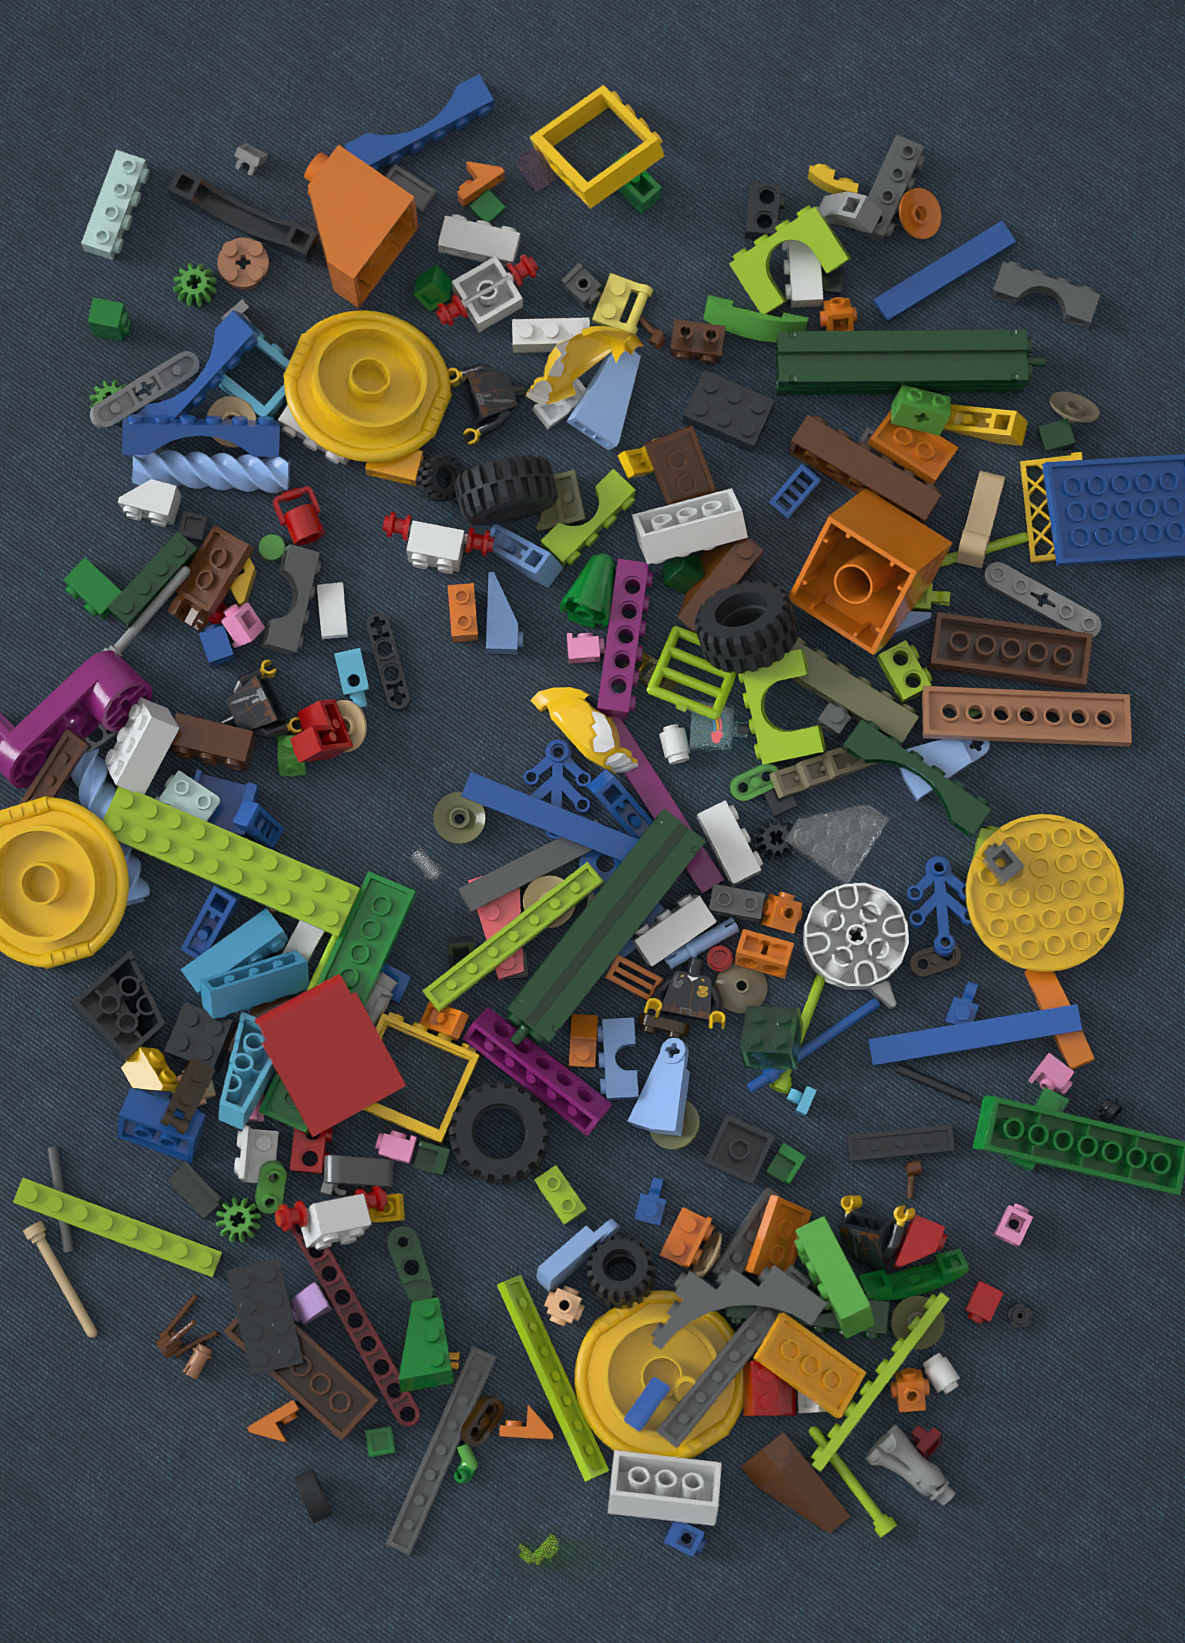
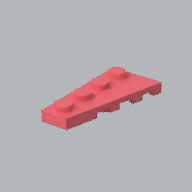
M478 878L468 880V882L470 883ZM520 888L477 910L486 940L521 914ZM523 947L495 969L499 981L524 973Z

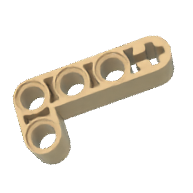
M984 471L979 472L967 522L959 545L957 563L982 569L1005 476Z

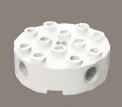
M867 883L843 884L826 891L811 907L803 928V950L811 968L821 977H824L827 983L845 990L868 989L870 986L885 982L902 963L909 944L908 923L900 904L885 890ZM856 931L859 932V938L862 941L856 940L855 942H853L851 940L852 936L849 933L854 934Z

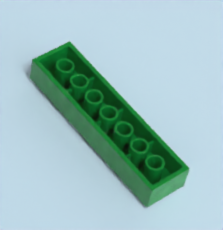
M995 1096L983 1097L973 1149L1165 1194H1181L1185 1174L1184 1141Z

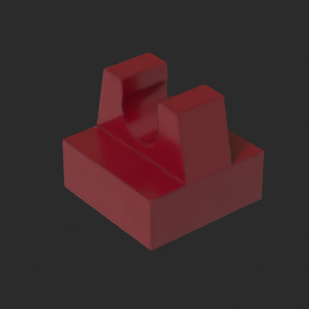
M918 1425L911 1433L913 1436L912 1441L916 1444V1450L926 1460L942 1444V1433L934 1427L928 1433Z

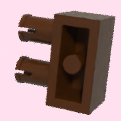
M675 319L670 356H675V359L680 361H689L690 358L698 359L701 363L713 365L715 362L721 363L725 326Z

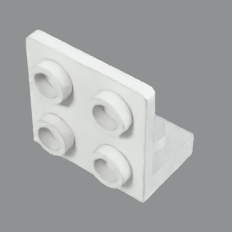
M245 1125L243 1131H238L237 1147L241 1149V1156L235 1159L234 1173L239 1176L238 1178L242 1182L257 1183L260 1167L267 1161H277L279 1131L257 1130ZM272 1173L269 1179H275V1173Z

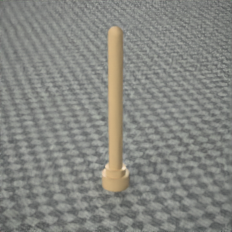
M39 1221L23 1230L27 1240H31L33 1244L36 1243L87 1336L94 1338L97 1335V1330L46 1241V1228L43 1222Z

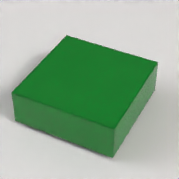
M489 189L469 206L481 221L488 223L494 221L506 210V207Z
M392 1426L365 1430L369 1457L396 1453Z

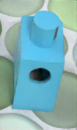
M357 648L335 653L344 696L349 695L350 700L360 708L368 706L365 691L370 689L361 649ZM353 675L358 676L359 685L355 687L351 686L349 678Z

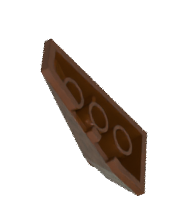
M749 538L721 544L711 550H703L701 560L704 577L687 591L677 619L696 633L695 618L701 605H705V600L710 596L713 597L720 589H727L729 585L734 583L736 585L740 584L762 558L764 550Z
M784 1432L779 1434L741 1466L759 1489L829 1534L850 1517Z

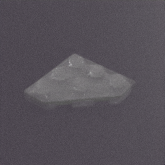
M858 805L799 818L784 841L840 882L848 884L889 819L871 805Z

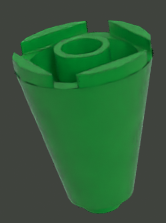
M603 553L593 555L562 599L559 606L560 612L563 613V610H565L570 621L589 628H595L596 624H602L601 628L608 625L616 566L609 555Z

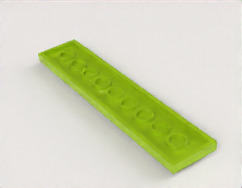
M118 786L103 818V822L111 829L118 842L337 937L340 936L360 892V888L142 793L133 792Z

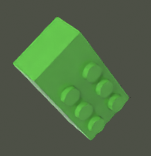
M823 1216L796 1229L797 1240L794 1243L797 1248L798 1257L803 1265L806 1264L809 1271L808 1276L814 1288H818L819 1297L827 1303L824 1308L826 1310L831 1309L845 1338L847 1339L874 1326L871 1306L825 1217Z

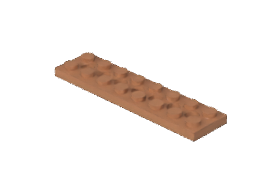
M923 686V738L1130 747L1132 743L1129 694ZM951 708L955 711L956 717L947 718L943 715L942 710ZM977 709L982 714V718L973 719L969 716L968 711ZM1002 710L1007 714L1008 718L1006 720H998L994 712ZM1023 711L1030 712L1033 715V720L1024 721L1020 717V713ZM1053 712L1057 714L1059 721L1055 723L1048 721L1046 713ZM1079 713L1084 717L1085 722L1078 724L1073 721L1071 715ZM1100 714L1107 715L1111 723L1107 725L1101 724L1097 716Z

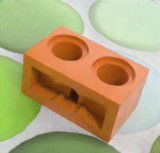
M474 583L448 585L452 641H477L478 628Z
M743 929L734 965L785 979L792 958L794 943Z

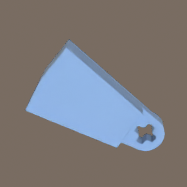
M941 739L906 750L908 752L914 750L924 758L923 762L928 766L932 767V765L939 767L946 773L944 777L949 780L987 753L990 743L989 741H982L981 751L977 752L975 748L970 749L969 747L972 744V740ZM899 767L903 780L916 801H919L933 791L921 778Z
M670 1038L662 1044L660 1054L628 1119V1122L633 1126L656 1134L682 1136L690 1071L686 1069L689 1050L687 1045L680 1039ZM677 1046V1049L680 1052L679 1054H674L672 1058V1055L669 1054L670 1050H675Z
M610 1219L593 1233L586 1225L538 1267L536 1275L538 1282L549 1293L550 1291L554 1292L589 1257L590 1252L596 1250L595 1246L599 1242L603 1245L605 1243L604 1239L607 1237L611 1239L617 1233L620 1226L613 1219Z

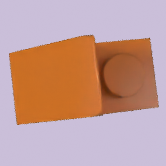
M466 162L467 170L474 181L468 180L459 187V191H457L458 201L463 208L480 197L487 189L490 190L505 180V171L502 167Z
M429 1001L419 1024L435 1033L447 1035L456 1041L459 1039L469 1015L450 1007H446L439 1013Z
M572 1014L569 1067L595 1068L598 1015Z
M292 1400L248 1426L247 1429L250 1433L287 1442L277 1423L282 1422L285 1425L297 1418L296 1412L300 1408L296 1401Z
M529 1405L527 1427H521L522 1421L506 1420L505 1426L500 1425L499 1436L553 1440V1433Z

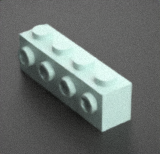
M116 150L81 242L84 251L110 260L114 259L115 253H120L123 246V239L121 237L124 230H128L131 225L132 216L130 213L133 206L137 207L140 201L141 193L139 189L141 184H145L149 177L150 170L147 169L145 159Z

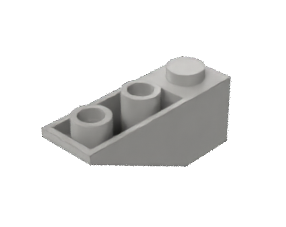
M853 192L826 195L819 206L828 223L872 233L883 212L868 196Z

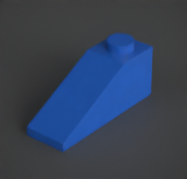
M605 769L586 786L631 837L640 839L652 824V819L608 770Z
M217 884L214 885L181 950L196 959L213 947L233 917L244 896Z

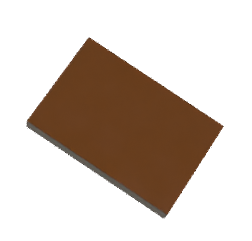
M692 425L644 444L666 506L717 492Z

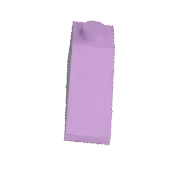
M317 1283L311 1284L290 1300L293 1305L291 1307L293 1318L296 1323L301 1320L304 1325L333 1310Z

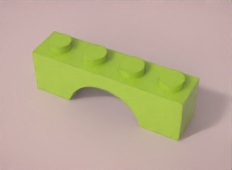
M613 469L595 486V494L599 502L595 516L589 522L580 526H567L558 523L541 540V547L550 552L562 567L567 563L572 565L580 557L581 553L579 551L585 545L590 547L599 538L597 533L602 528L608 529L617 520L616 515L622 509L626 511L633 505L636 490Z

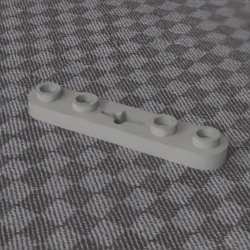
M189 351L181 352L95 404L90 411L91 422L98 428L110 427L198 372L199 360L197 356ZM155 384V386L148 390V395L145 393L137 397L135 396V393L142 389V385Z
M994 562L986 568L984 581L986 585L1066 630L1092 633V638L1096 637L1100 632L1101 620L1095 613L1004 563ZM1030 593H1033V595L1038 597H1042L1043 594L1046 595V601L1049 602V604L1055 605V607H1052L1047 604H1044L1042 607H1040L1039 605H1037L1039 602L1038 599H1036Z

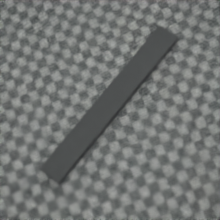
M792 1265L785 1271L786 1274L806 1288L811 1283L808 1278ZM757 1306L656 1432L677 1449L762 1344L777 1316L784 1311L772 1307Z
M472 1346L386 1545L408 1555L411 1554L461 1440V1427L477 1404L497 1358L496 1356Z

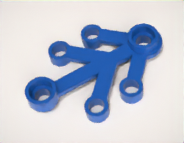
M560 739L553 740L546 747V757L533 769H529L524 773L523 779L525 784L534 786L538 783L539 776L552 766V776L530 796L542 800L551 792V804L561 808L563 792L575 804V810L578 813H587L590 809V801L586 797H582L563 777V766L576 777V784L581 788H586L591 783V776L570 758L571 748L567 742ZM555 749H561L563 755L555 757L553 752ZM530 773L536 775V780L533 782H529L526 779V776ZM582 775L588 777V782L585 784H581L578 781V778ZM580 801H585L587 808L581 810L577 804ZM545 831L549 839L555 840L559 838V836Z
M936 856L928 860L925 866L926 875L917 885L909 887L906 897L909 902L918 903L922 899L923 892L933 882L935 892L919 910L911 912L908 922L914 928L921 927L924 924L925 918L936 907L938 936L934 941L933 948L936 954L945 957L952 954L955 948V940L949 935L947 907L961 918V922L964 925L972 926V922L964 917L965 914H969L968 909L948 894L945 889V883H947L959 893L960 899L966 901V895L962 892L963 889H966V883L964 884L951 873V864L947 859ZM934 866H942L943 871L937 872ZM917 891L919 893V897H912L910 895V892ZM919 916L921 918V922H914L912 920V917ZM947 940L950 945L947 947L942 946L940 941Z

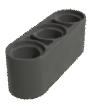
M325 1156L324 1183L365 1187L378 1185L380 1188L393 1187L394 1160Z

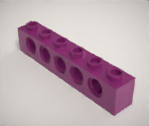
M618 559L597 707V711L606 716L628 719L629 711H634L636 696L631 695L632 686H638L640 672L635 670L636 661H641L643 646L638 645L639 636L644 637L646 621H641L642 612H648L650 596H645L646 587H651L653 572L648 571L649 564L647 562ZM629 585H635L639 588V591L635 594H630L625 588ZM625 610H632L636 613V616L627 619L622 613ZM623 634H627L633 640L625 644L620 642L618 638ZM619 659H625L628 661L629 666L623 669L618 668L615 662ZM615 684H622L626 690L623 693H615L612 687Z
M487 1007L472 1023L462 1039L588 1136L613 1104L529 1038L525 1037L519 1046L512 1042L510 1039L517 1029Z

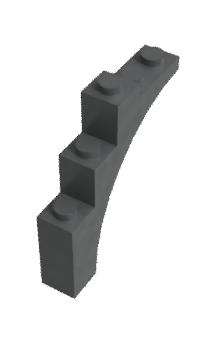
M774 1264L771 1269L766 1266L757 1278L761 1282L758 1286L734 1268H731L729 1272L724 1269L716 1280V1283L719 1284L717 1289L690 1270L688 1274L682 1272L674 1283V1286L677 1287L675 1294L681 1297L682 1301L679 1303L675 1300L667 1311V1314L670 1315L665 1324L660 1322L651 1334L654 1337L652 1344L661 1350L676 1332L692 1320L711 1311L730 1306L757 1305L772 1307L793 1314L812 1325L827 1303Z

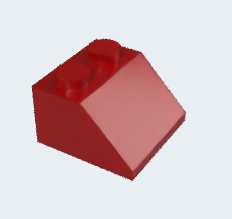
M915 1215L910 1220L892 1268L899 1269L932 1255L936 1250H942L947 1238V1234L943 1233L945 1227Z
M758 1361L746 1362L743 1366L744 1416H795V1388Z

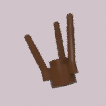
M196 1294L185 1304L169 1326L159 1334L161 1338L155 1342L159 1350L168 1359L172 1355L178 1358L185 1351L196 1347L198 1343L202 1344L218 1335V1332L214 1331L181 1347L183 1344L181 1337L196 1325V1321L192 1320L177 1333L175 1331L171 1332L197 1300L198 1296Z

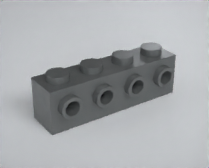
M896 134L868 196L883 212L872 233L854 229L855 233L881 244L885 236L891 237L896 225L892 221L895 214L899 215L901 199L905 192L913 188L916 179L912 176L915 169L920 171L926 156L922 155L924 146Z

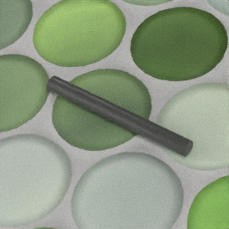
M58 1147L47 1148L53 1188L65 1193ZM59 1220L63 1252H74L70 1224Z

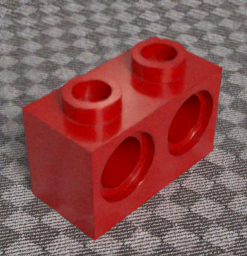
M333 1127L321 1132L316 1140L308 1139L306 1133L294 1128L290 1164L291 1172L323 1175L325 1156H330V1153H326L327 1142H332ZM313 1152L317 1154L318 1161L314 1166H306L303 1162L304 1156L307 1153Z

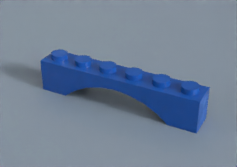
M478 74L457 85L452 98L445 108L422 127L396 135L366 133L345 144V149L379 172L380 168L387 164L391 166L394 163L400 162L404 155L410 152L415 154L421 151L425 144L433 140L438 142L444 139L448 132L454 129L461 130L469 125V121L476 117H486L494 109V99Z
M232 310L215 329L214 344L210 358L196 381L185 391L171 399L159 403L146 404L138 415H143L144 418H154L155 415H168L170 419H180V416L188 415L193 407L197 408L205 401V394L211 388L214 389L220 385L224 379L222 376L228 369H234L240 363L241 359L239 357L246 350L250 351L255 347L261 332L241 312Z
M132 414L128 415V418H122L123 455H150L159 447L173 440L190 436H210L230 441L246 450L253 457H279L280 426L278 420H274L273 417L269 416L259 417L258 420H248V417L234 416L232 420H225L221 416H207L206 419H196L192 415L180 416V419H170L168 415H155L154 418H144L143 415Z

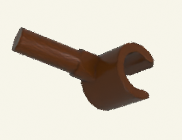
M641 316L639 322L652 335L648 342L655 348L660 349L666 341L664 333L652 327Z
M918 1160L908 1162L905 1166L908 1181L907 1198H913L914 1176L922 1174L921 1163Z

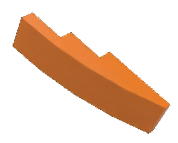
M1024 971L1025 977L1036 996V1002L1040 1010L1070 1005L1054 972ZM1083 1031L1053 1036L1071 1070L1095 1060Z

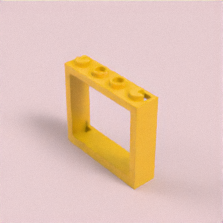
M604 85L530 137L536 153L590 209L665 156L660 145L663 142L660 136L655 131L651 133L646 122L642 118L637 119L632 108L628 104L624 106L615 91L610 92ZM609 107L644 143L587 182L553 146Z
M390 1012L389 1015L382 1013L376 1026L381 1040L387 1027H390L469 1061L439 1130L378 1103L363 1109V1111L442 1144L451 1125L453 1112H455L458 1107L457 1104L463 1098L480 1055L476 1054V1049L468 1044L462 1043L460 1047L451 1043L452 1038L442 1033H438L437 1036L427 1032L429 1028L414 1022L413 1026L404 1023V1017Z

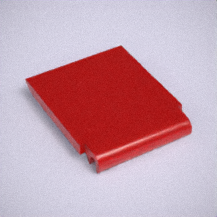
M340 974L331 977L254 1019L266 1040L261 1044L312 1137L406 1086L357 993H350Z

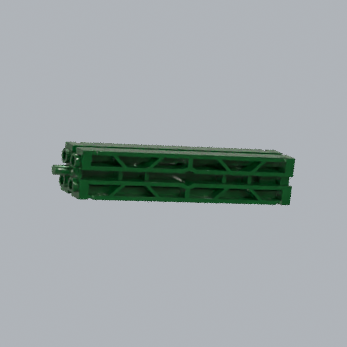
M1027 329L1016 331H795L794 333L785 331L778 332L776 341L777 395L897 394L902 385L937 394L1023 393L1025 385H1029L1030 378H1032V367H1045L1046 357L1029 356L1032 350V340L1027 338Z
M665 808L657 815L652 824L521 989L513 1002L507 1007L506 1011L509 1013L507 1018L519 1027L510 1039L519 1046L527 1034L538 1043H542L543 1040L546 1043L551 1041L559 1028L562 1027L693 859L697 851L706 842Z

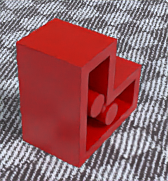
M336 699L319 700L297 712L304 731L290 738L299 763L332 759L354 747Z

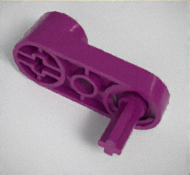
M113 650L102 651L93 655L16 727L0 712V773L11 785L17 788L31 786L66 729H70L83 739L87 738L98 728L99 724L108 731H119L127 724L129 712L134 704L137 705L140 697L151 701L152 689L150 684Z

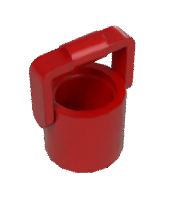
M306 486L300 489L296 487L282 492V495L274 498L273 507L281 526H287L295 546L307 545L325 535L318 517V513H321V510L310 487ZM308 494L312 504L294 508L283 516L278 503L287 502L299 498L301 495Z

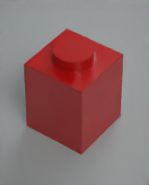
M978 1281L964 1309L965 1312L969 1313L967 1318L981 1325L983 1321L990 1322L1003 1292Z

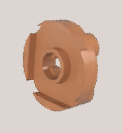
M237 238L226 242L218 256L217 264L221 277L235 289L248 290L256 287L263 278L265 279L269 271L267 252L260 242L250 238ZM241 258H246L247 261L251 262L250 265H246L244 270L241 269L240 265H236L237 261H240Z

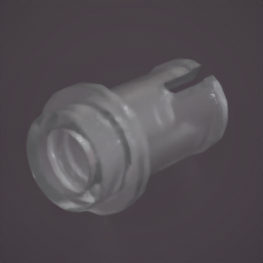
M423 848L415 851L410 857L411 861L425 874V879L434 881L443 872L440 869L441 865L439 863L436 864Z

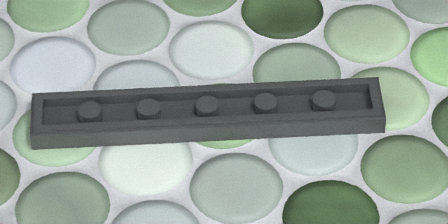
M559 837L464 885L458 891L469 912L472 913L593 850Z

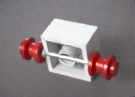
M523 254L520 256L521 262L517 265L506 264L508 273H506L495 256L453 280L452 288L455 295L452 296L450 304L446 306L443 303L438 304L439 310L436 311L439 320L443 325L447 323L451 327L454 325V319L458 316L463 318L469 316L478 332H481L523 307V298L513 282L520 287L523 285V278L530 276L534 279L537 277L535 271L539 269L536 262L531 256L527 258Z
M391 512L390 516H385L383 531L387 532V537L391 538L396 533L401 534L403 540L408 541L407 556L412 566L421 569H427L428 566L436 567L439 572L446 574L460 571L465 544L466 553H470L472 549L481 550L482 556H486L487 552L493 551L495 537L491 536V531L489 530L482 535L477 534L475 528L470 527L469 533L464 534V530L418 521L412 522V515H408L405 519L397 518L396 512Z
M377 1185L373 1186L369 1193H365L363 1189H357L355 1196L314 1203L308 1209L302 1201H296L294 1208H288L286 1204H281L278 1207V1211L275 1212V1220L278 1227H281L284 1231L290 1230L292 1224L297 1223L302 1229L306 1248L315 1246L316 1250L332 1246L331 1243L340 1241L341 1245L355 1242L356 1237L363 1235L364 1231L372 1225L368 1213L369 1209L374 1208L376 1212H383L388 1203V1198L385 1190H382Z

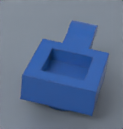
M968 981L962 998L953 997L945 1022L956 1025L974 1021L979 1005L972 1003L978 987L977 984Z
M653 1177L649 1195L640 1194L634 1219L660 1226L666 1204V1199L659 1198L663 1179Z

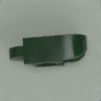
M401 1226L393 1229L388 1235L387 1245L408 1299L412 1302L431 1299L434 1288L419 1237L410 1227ZM399 1238H407L408 1245L400 1247L398 1245ZM409 1261L419 1263L420 1269L417 1274L408 1275L405 1272V1265Z

